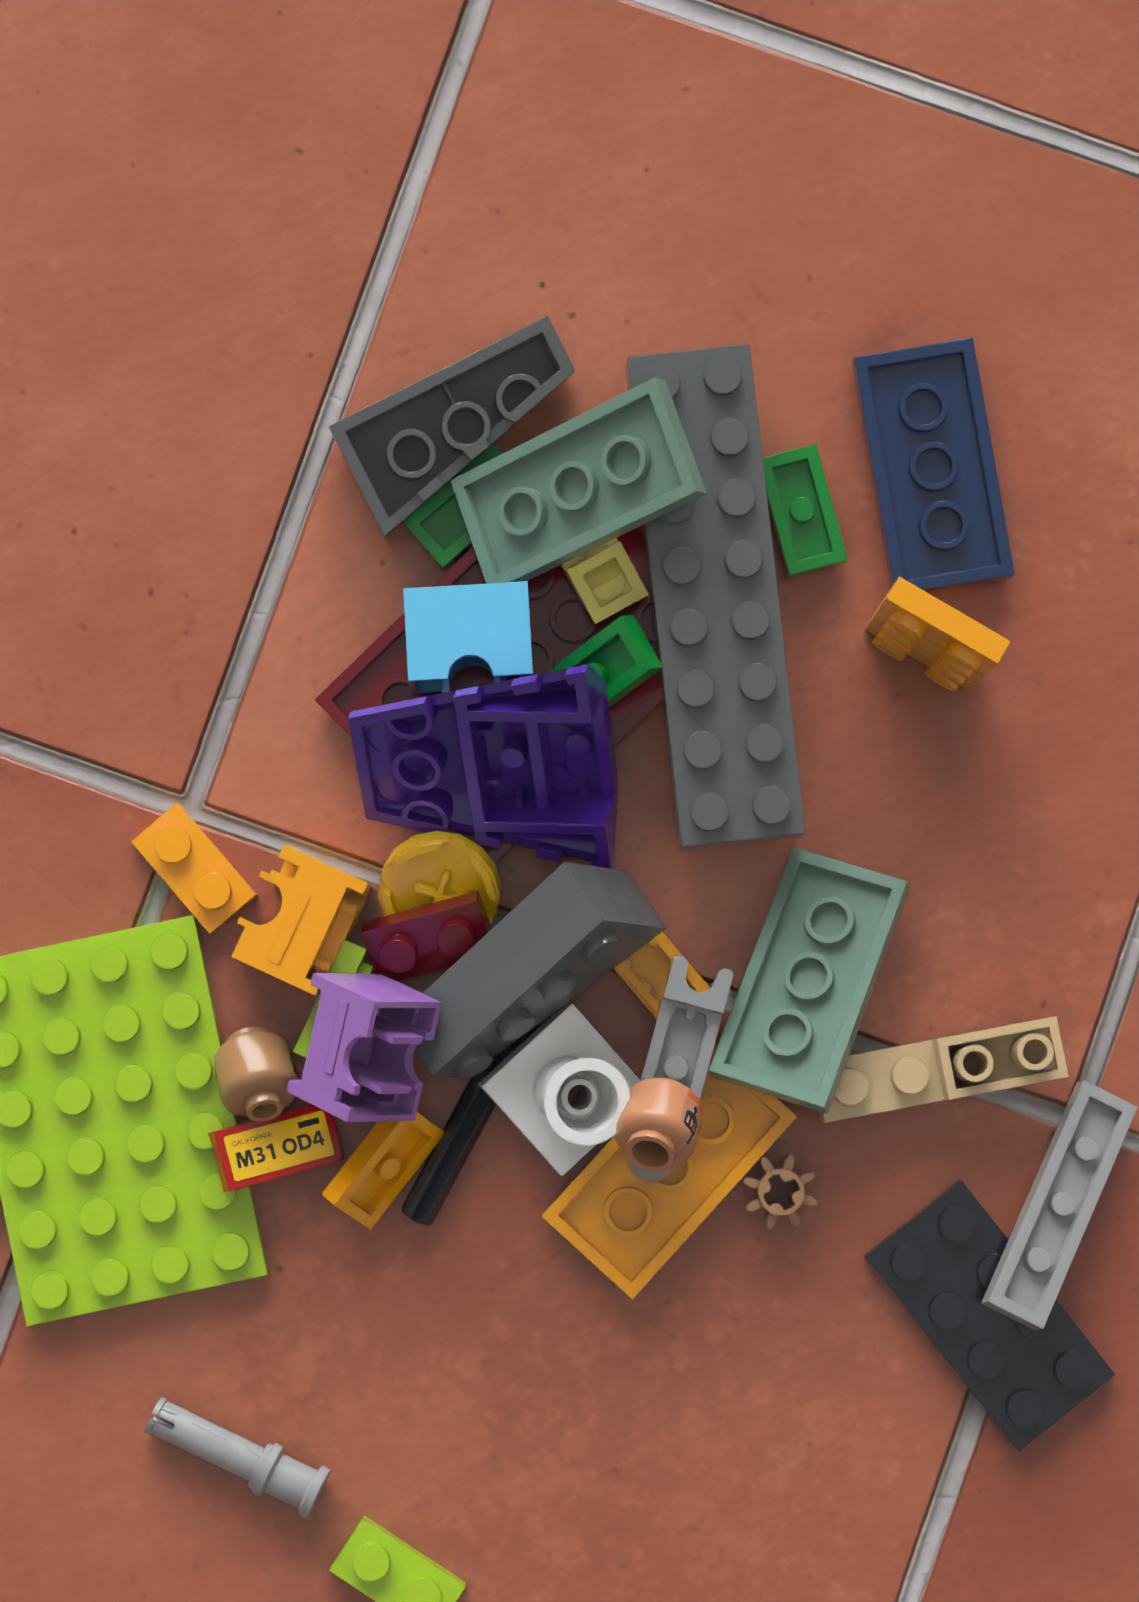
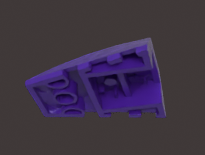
M588 664L351 711L348 721L366 819L422 832L436 830L447 832L448 830L475 835L476 843L479 845L500 849L501 843L506 842L537 849L535 857L561 863L562 857L567 856L589 861L591 866L614 868L618 774L606 680Z

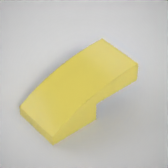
M617 538L561 564L563 571L594 624L649 595L622 543Z

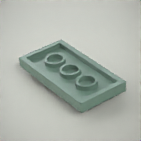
M657 377L450 480L486 584L528 581L707 494L667 382Z
M793 847L711 1062L709 1072L712 1077L828 1114L910 891L908 882Z

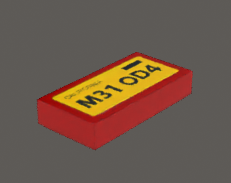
M314 1105L281 1113L268 1121H251L208 1133L224 1193L344 1160L332 1114Z

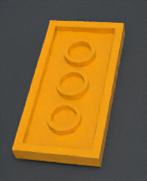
M900 576L865 628L866 631L875 635L872 644L876 648L900 661H903L906 655L913 657L928 666L924 674L929 679L956 692L959 685L970 690L998 664L1011 642Z
M716 1042L700 1097L703 1107L702 1126L694 1152L685 1164L674 1168L663 1180L657 1182L643 1181L637 1178L630 1170L627 1156L620 1150L614 1135L541 1215L632 1300L797 1118L776 1097L712 1077L709 1068L718 1046Z

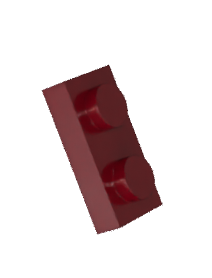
M474 891L365 921L362 924L360 934L376 974H382L395 981L452 966L492 929L479 892Z

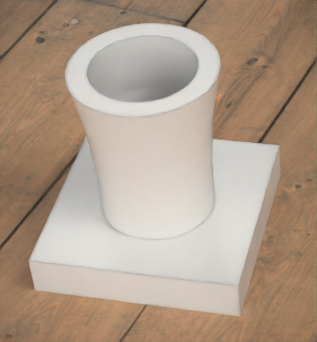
M568 1002L484 1077L478 1085L559 1175L563 1176L596 1144L605 1142L616 1134V1124L630 1099V1089L634 1084L640 1082V1079L574 1004ZM580 1085L578 1097L569 1104L568 1093L570 1089Z

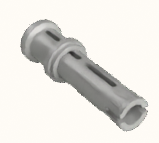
M164 1397L159 1399L152 1414L174 1425L154 1416L153 1419L148 1420L144 1433L152 1434L249 1481L247 1488L252 1490V1494L258 1497L265 1493L294 1506L298 1509V1515L308 1520L323 1492L331 1469L323 1465L319 1469L312 1468L284 1454V1446L278 1443L274 1445L268 1443L264 1448L169 1402Z

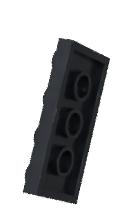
M957 1180L867 1252L864 1257L1016 1449L1021 1451L1113 1377L1115 1373L1057 1300H1055L1044 1329L1037 1331L981 1304L1006 1247L1008 1238L961 1180Z

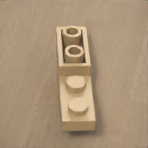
M1057 1016L849 1055L828 1114L819 1112L821 1123L1069 1077Z

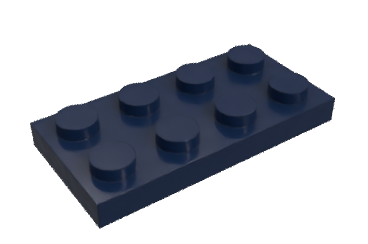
M973 338L854 357L852 366L891 587L899 576L925 592L1013 577L1015 572Z

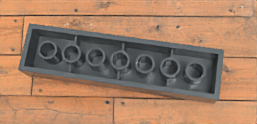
M750 344L627 357L626 379L628 390L654 377L666 380L707 494L643 525L657 656L663 666L659 670L679 851L801 838L806 831Z

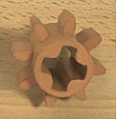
M787 1154L784 1158L782 1168H773L771 1162L762 1156L760 1158V1165L764 1172L758 1179L743 1177L742 1180L747 1186L755 1188L756 1198L750 1200L744 1206L747 1211H755L760 1207L766 1209L768 1213L765 1225L769 1229H772L776 1224L778 1215H787L793 1225L799 1226L800 1218L796 1210L802 1203L815 1206L818 1202L812 1196L806 1195L804 1184L812 1181L815 1177L814 1172H804L799 1176L792 1172L795 1162L794 1155ZM774 1175H777L784 1182L793 1180L796 1188L788 1193L791 1203L786 1207H782L776 1201L766 1203L764 1199V1194L771 1190L768 1179Z

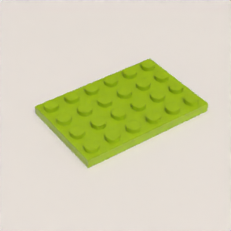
M194 915L0 956V1196L26 1326L269 1274L252 1187L248 1186L230 1192H223L208 1135L210 1132L236 1126L239 1123L237 1115L230 1113L221 1102L214 1071V1056L221 1047L222 1041L197 919Z

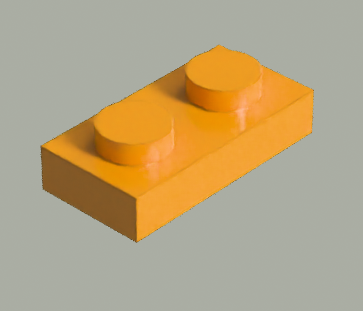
M178 802L131 841L211 935L258 896Z
M418 1111L415 1120L378 1121L322 1192V1195L335 1207L371 1230L439 1143L444 1131Z

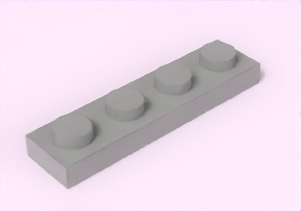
M1086 1080L1076 1083L981 1304L1035 1331L1044 1329L1136 1113L1137 1106Z

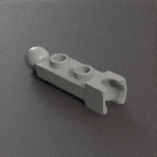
M674 955L640 1081L660 1077L673 1079L687 1086L700 1100L734 971L725 968L721 969L716 974L713 985L708 991L696 992L688 986L686 981L687 959L683 956ZM627 1157L632 1173L637 1178L646 1182L663 1180L673 1170L668 1169L658 1172L643 1170L634 1165Z

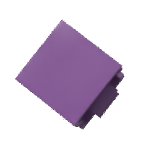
M313 973L311 985L322 991L302 1078L289 1080L286 1092L345 1122L415 1120L423 1082L418 1079L414 1072L413 1055L418 1044H422L423 1040H434L442 1002L382 974Z

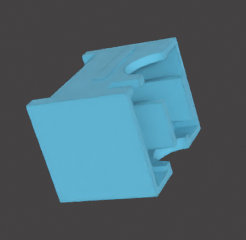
M528 581L403 588L408 682L412 694L451 692L450 682L453 676L459 670L469 666H478L489 671L493 675L494 683L506 681V676L520 675L521 678L533 675Z

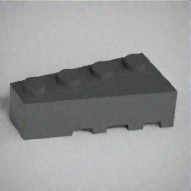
M548 316L329 426L384 538L573 375L575 369Z
M564 862L423 992V994L441 1001L442 1006L434 1040H423L422 1044H418L416 1050L432 1076L472 1078L487 1069L495 1055L509 1047L667 928L629 871Z

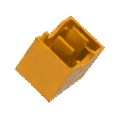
M284 844L278 855L279 858L285 860L280 873L271 870L269 874L261 870L259 875L260 878L279 887L282 894L280 912L272 921L263 925H257L239 917L237 924L245 928L231 957L315 996H319L321 990L311 985L313 973H329L344 939L349 941L373 887L359 878Z

